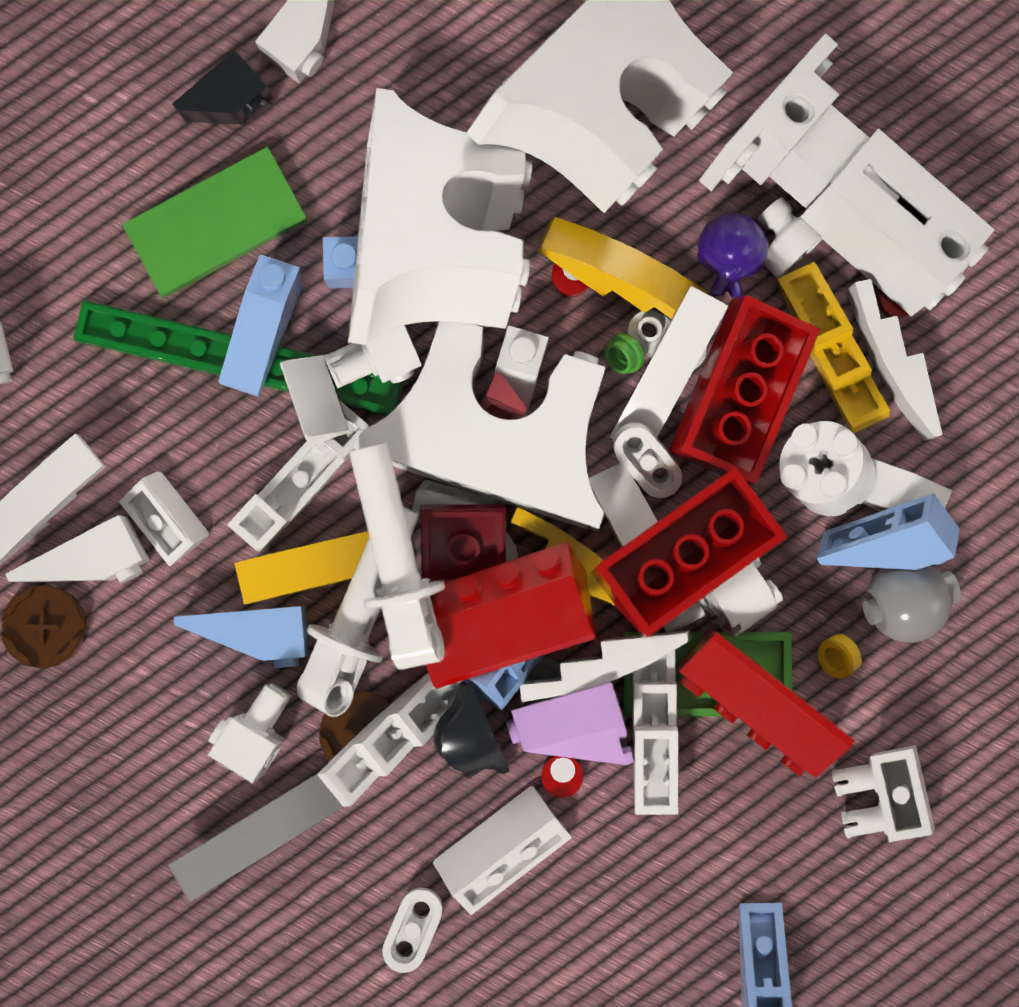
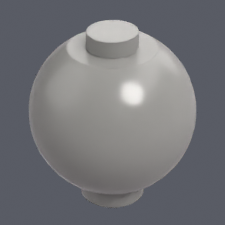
M933 565L918 570L881 568L869 584L866 601L863 602V611L868 623L875 625L885 636L904 643L920 642L933 637L945 626L951 614V605L961 601V589L958 580L951 571L940 573Z

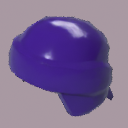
M741 213L722 215L708 222L698 238L697 259L699 263L707 270L717 274L710 293L714 297L724 295L726 292L731 297L742 296L743 291L740 280L758 273L764 266L768 255V239L764 230L751 217Z

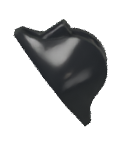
M467 680L460 682L452 705L440 717L435 727L434 745L437 752L453 769L461 771L466 779L471 778L484 769L495 770L502 774L510 772L472 685Z

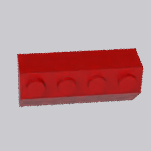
M748 295L732 299L670 445L669 453L724 475L736 467L748 483L757 484L816 342L820 328Z
M735 467L596 565L592 574L620 612L645 638H648L787 538V535Z
M565 542L445 582V589L430 596L436 623L443 638L444 658L440 662L426 664V668L432 685L439 689L595 639L586 570L569 543Z
M706 630L676 668L683 675V678L679 681L680 684L698 698L704 692L717 701L712 709L731 724H734L738 718L751 729L746 735L766 751L771 745L784 754L780 762L799 777L805 771L815 778L818 777L856 742L715 631Z

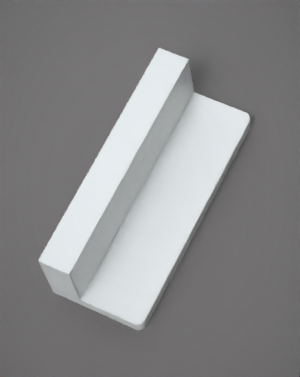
M530 786L437 857L433 864L451 895L472 915L572 837L551 812L538 791L533 786Z

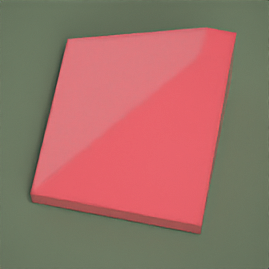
M499 373L494 374L479 404L490 415L504 420L521 419L527 409L503 375Z

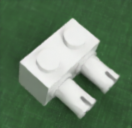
M405 325L379 334L366 345L351 343L324 355L337 388L371 373L374 376L379 375L382 383L389 380L391 383H398L410 378L415 373L413 369L422 366Z
M274 683L265 685L247 714L243 713L232 718L229 717L226 721L221 720L209 739V742L214 746L208 756L251 783L264 776L287 740L275 733L273 726L292 695Z
M916 745L874 753L870 756L869 764L832 770L833 782L849 781L835 786L838 797L875 789L879 795V806L841 812L843 824L858 823L844 828L847 839L882 831L885 832V835H888L889 842L933 834L935 826Z

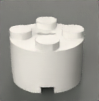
M820 421L799 425L794 429L792 436L786 442L780 456L779 468L782 483L802 504L820 515L839 516L847 513L846 510L865 501L874 486L876 471L868 450L852 431L835 422Z
M759 558L700 600L711 617L715 615L718 617L722 616L726 623L720 627L731 638L737 637L776 609V605L783 600L780 591L769 579L765 581L757 570L761 566Z

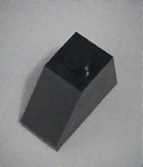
M234 50L174 101L172 105L185 122L243 125L249 119L254 121L260 118L268 110L269 102L273 97L265 82L240 54Z

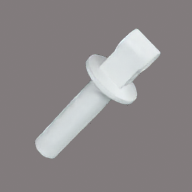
M383 443L350 451L349 455L382 588L374 592L377 593V596L363 601L364 607L382 608L389 635L391 656L399 670L440 662L444 658V643L436 623L430 596L445 589L444 581L428 582L430 579L420 578L388 444Z
M403 507L411 538L420 514ZM370 536L333 624H329V628L310 624L307 629V633L317 639L307 666L299 678L297 694L300 699L330 717L340 716L349 708L367 661L381 662L384 657L380 651L367 643L381 608H365L363 601L377 596V593L374 592L382 588Z

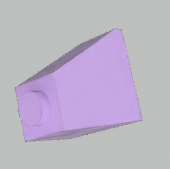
M612 682L567 695L543 698L511 708L513 718L506 720L512 744L521 742L524 752L622 765L634 763L630 746H627L626 743L627 732Z

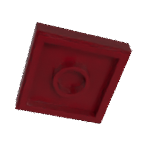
M505 504L420 505L421 578L430 579L428 582L444 581L445 583L505 563Z

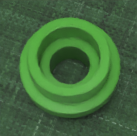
M618 333L613 336L605 349L606 361L617 373H634L644 364L645 356L641 344L626 333Z

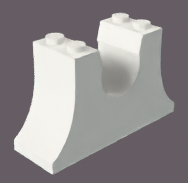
M587 0L495 91L467 131V134L479 145L495 144L508 146L544 161L564 175L605 213L615 201L623 206L657 170L651 162L663 150L648 127L633 117L622 100L638 107L651 123L670 135L675 136L685 124L692 130L709 112L707 109L711 110L727 93L722 84L733 72L692 33L680 18L670 0Z
M376 88L366 148L348 343L366 345L385 331L419 322H459L506 329L510 313L518 312L521 298V287L518 286H526L529 274V260L522 259L523 240L497 232V230H509L513 214L521 213L524 199V189H521V186H529L532 172V161L525 160L526 152L503 145H479L467 132L444 126L414 111L393 90Z
M439 321L428 357L411 391L387 417L366 429L357 431L352 448L358 450L387 443L393 467L473 493L499 499L503 503L596 532L600 527L604 510L598 504L589 483L585 447L590 415L606 367L597 365L599 359L587 353L575 351L574 356L564 354L549 378L547 395L541 406L529 416L521 419H500L487 413L478 404L473 394L475 379L482 369L483 327L475 324Z

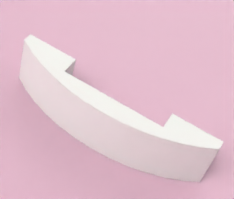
M341 401L339 402L350 432L312 446L306 441L258 495L255 494L228 523L227 526L259 554L300 514L350 457L349 452L354 451L352 446L357 431L370 427Z

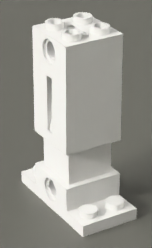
M825 33L725 145L699 181L712 191L721 180L729 184L741 169L760 185L770 177L806 208L799 218L806 221L823 237L822 239L866 278L872 279V283L905 312L913 316L924 306L931 310L944 295H951L964 281L965 276L962 273L968 265L973 267L988 251L989 248L984 243L993 233L994 229L879 128L869 138L831 105L840 94L822 80L821 77L832 66L833 63L828 57L838 44Z

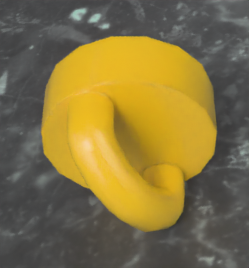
M839 633L829 637L818 648V661L822 669L834 678L842 679L848 677L859 669L862 664L861 653L857 645L844 634Z

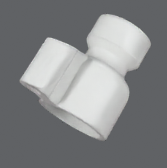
M783 197L777 199L758 217V221L766 230H773L776 234L774 241L768 248L767 259L764 263L776 279L801 260L804 252L808 254L823 240V237L806 221L792 214V207Z

